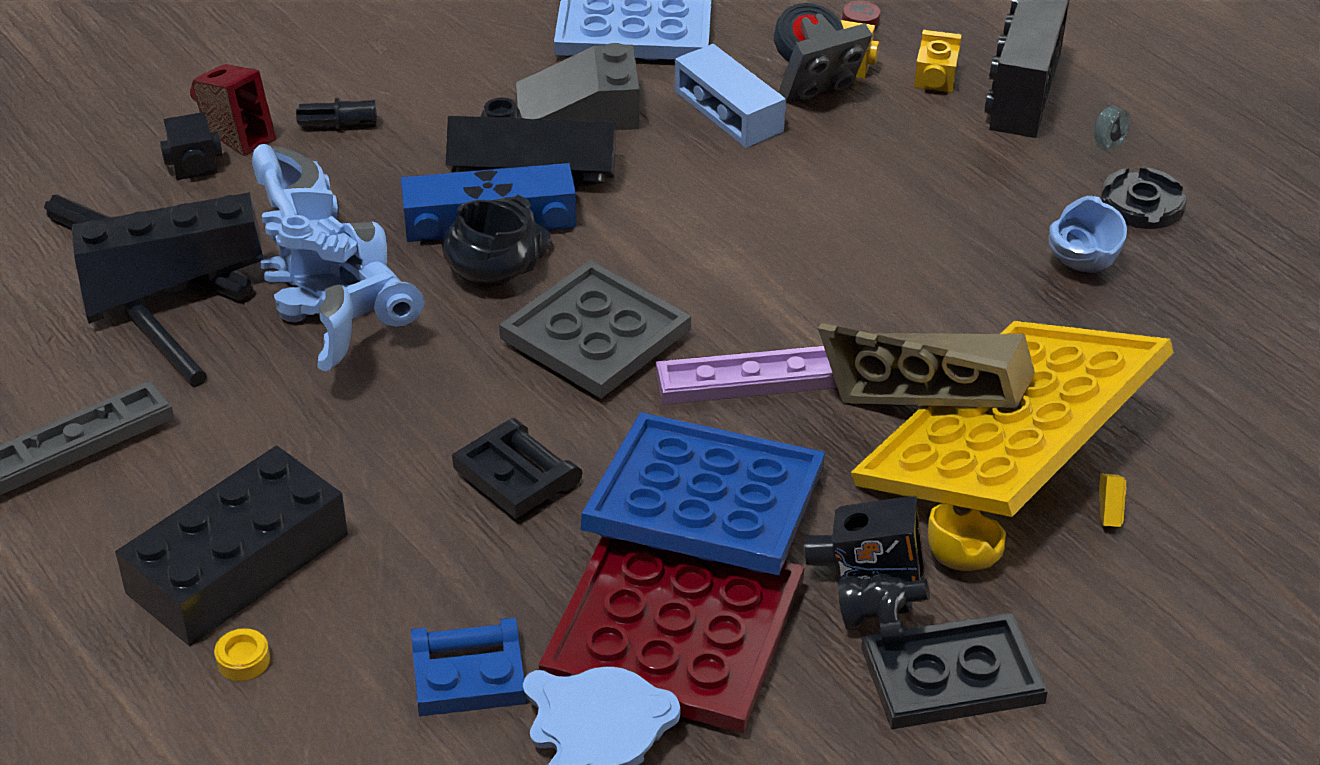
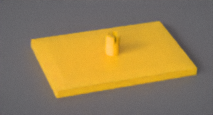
M1013 321L1000 334H1025L1035 371L1017 408L923 405L851 471L855 486L904 496H917L919 499L1013 517L1174 353L1171 339Z

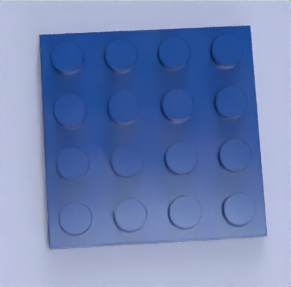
M640 412L581 514L580 530L596 533L608 539H622L648 545L656 550H670L692 555L704 561H718L740 566L756 573L779 575L822 473L825 452Z

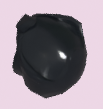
M517 194L514 197L495 200H473L461 204L457 210L455 220L444 234L442 243L444 259L460 277L472 283L485 286L501 285L521 274L533 271L538 259V242L535 218L530 210L531 202Z

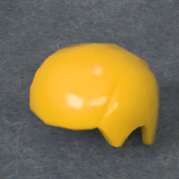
M944 503L931 509L928 524V544L940 564L958 571H976L991 567L1003 556L1006 532L996 520L981 515L980 510L971 509L965 514H958L953 510V505Z

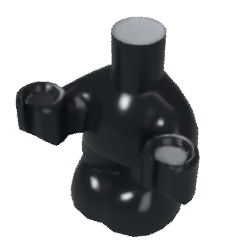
M877 573L868 579H860L854 576L840 577L838 584L839 604L846 629L854 630L860 628L867 619L879 618L881 637L884 641L902 640L905 631L902 620L898 619V614L909 613L912 606L911 602L930 599L927 579L906 582L899 577Z

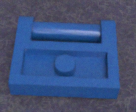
M516 617L500 619V624L435 632H427V627L411 629L419 717L526 704ZM503 646V651L431 660L429 657V653Z

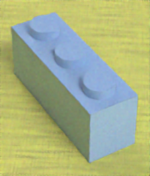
M711 44L675 58V92L742 146L747 148L784 132L786 98L716 45Z

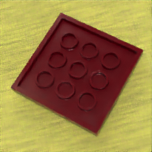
M601 537L539 662V670L555 676L569 677L594 668L609 666L623 668L636 673L656 688L672 692L679 701L681 717L744 734L804 579V566L785 561L779 575L756 573L740 566L718 561H704L692 555L670 550H656L648 545L622 539Z

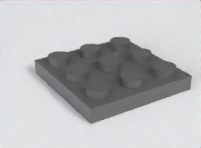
M589 260L500 323L499 333L500 339L602 399L690 331L691 315Z

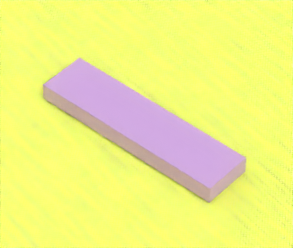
M824 346L656 362V375L663 405L837 388Z

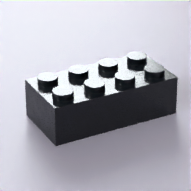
M1012 0L1010 14L1006 16L1003 35L1001 34L999 37L996 56H993L990 67L989 80H993L992 89L988 90L984 113L991 114L989 130L1037 138L1062 51L1070 0Z
M276 445L116 550L115 553L125 594L190 647L346 537L348 532L343 494Z

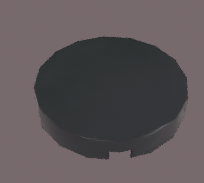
M1140 167L1139 172L1129 173V168H1124L1110 174L1104 181L1101 191V201L1118 210L1123 216L1126 225L1143 229L1168 227L1179 221L1184 213L1187 199L1186 194L1182 193L1183 186L1177 179L1166 172L1147 167Z

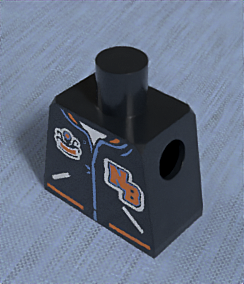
M917 496L840 506L835 510L833 535H806V565L835 566L838 584L840 577L854 576L860 579H868L877 573L899 577L906 582L924 579V556Z

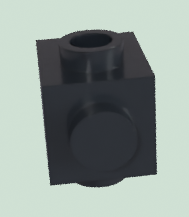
M205 112L163 119L167 140L160 141L162 157L165 166L173 165L176 180L218 173L215 157L223 155L218 131L210 132Z

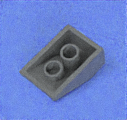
M610 43L605 46H593L516 82L517 105L521 112V118L615 122L617 130L639 129V83L633 44Z

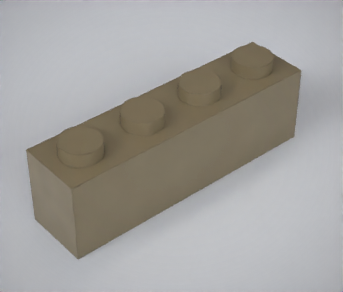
M821 323L818 327L842 403L1017 408L1035 373L1025 334L872 333Z

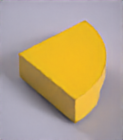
M1100 473L1099 506L1103 526L1121 527V524L1124 523L1127 482L1125 477Z

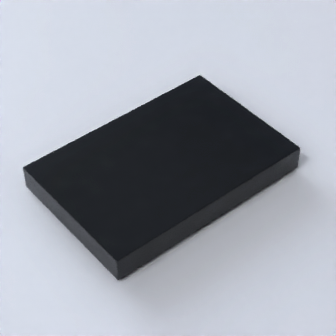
M1013 612L904 629L903 639L897 641L882 640L881 633L862 636L861 650L891 730L1046 704L1047 688Z

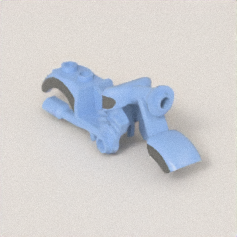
M266 144L259 145L254 150L252 157V167L257 183L265 187L271 206L279 208L278 211L262 214V222L265 223V233L276 242L279 250V256L261 260L262 269H278V271L274 272L266 271L264 279L268 282H289L291 285L299 286L297 288H285L274 294L276 309L283 320L298 322L305 319L306 314L314 315L315 313H320V320L326 327L327 333L324 334V348L318 356L317 367L322 371H328L341 362L349 349L352 319L375 310L376 316L384 324L395 327L405 326L412 323L421 314L425 304L422 293L413 284L401 282L387 267L386 235L384 229L378 223H340L337 220L338 207L336 196L330 190L328 175L323 174L317 161H312L304 154L286 147L273 146L272 148Z

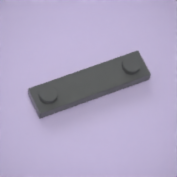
M150 380L1 444L0 495L174 419L172 406Z

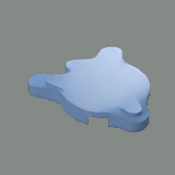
M610 666L594 668L569 677L555 676L545 671L535 670L529 673L523 682L526 698L538 708V715L530 729L531 741L537 748H554L557 750L556 755L548 765H639L644 761V754L651 748L654 741H659L664 731L674 726L680 718L679 701L672 692L656 688L636 673L623 668Z

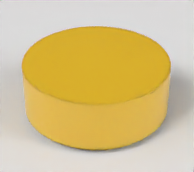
M236 629L226 633L218 640L214 649L219 672L225 678L233 681H246L259 676L267 669L270 662L268 642L265 636L253 629Z

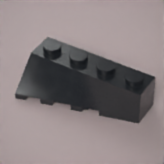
M448 116L446 166L450 171L457 173L570 163L572 176H580L581 183L603 184L605 183V177L615 178L617 128L615 122Z
M250 192L72 224L74 259L89 324L104 319L103 311L120 305H124L125 310H128L135 305H142V297L164 289H167L169 294L186 289L185 285L194 278L204 275L211 280L264 259L260 230Z

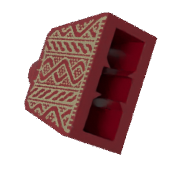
M224 64L193 79L190 96L193 101L197 102L199 112H205L210 132L218 131L221 142L239 154L246 156L259 145H267L276 140L259 70Z

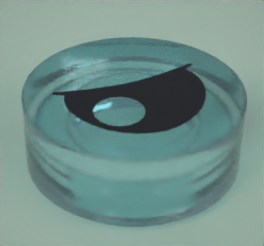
M1109 106L1104 109L1094 127L1095 141L1111 149L1120 145L1129 130V112L1116 106Z

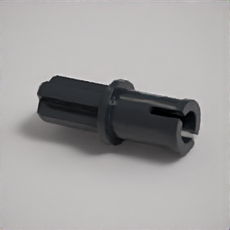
M335 98L334 103L298 104L296 106V121L300 126L335 125L336 130H341V126L350 125L377 126L376 100L340 101L339 98Z

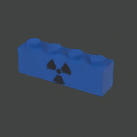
M570 163L401 177L407 242L443 239L444 234L455 220L457 210L461 204L473 200H495L514 197L517 194L531 202L530 210L533 212L535 223L545 227L547 230L576 227V193Z

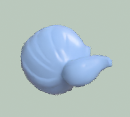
M1085 196L1067 205L1060 219L1052 222L1049 227V245L1056 257L1069 268L1080 272L1097 273L1111 266L1120 254L1125 244L1127 226L1120 212L1112 206L1103 203L1100 197Z

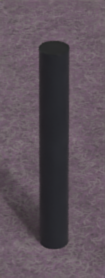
M143 304L135 305L131 309L125 310L192 386L197 387L206 381L207 375Z

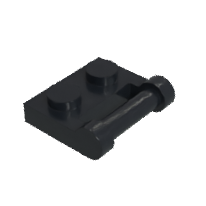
M516 418L505 421L452 454L453 468L516 519L557 492L573 490L579 484L583 474L582 469L572 461L561 460L528 434V427ZM518 449L546 472L542 473L514 450Z

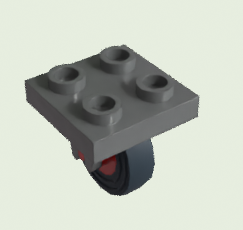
M812 3L795 4L785 9L775 26L774 43L779 54L789 62L779 89V93L786 98V103L798 99L808 100L819 93L832 89L842 90L853 84L873 36L866 23L844 29L842 22L833 12L823 6Z

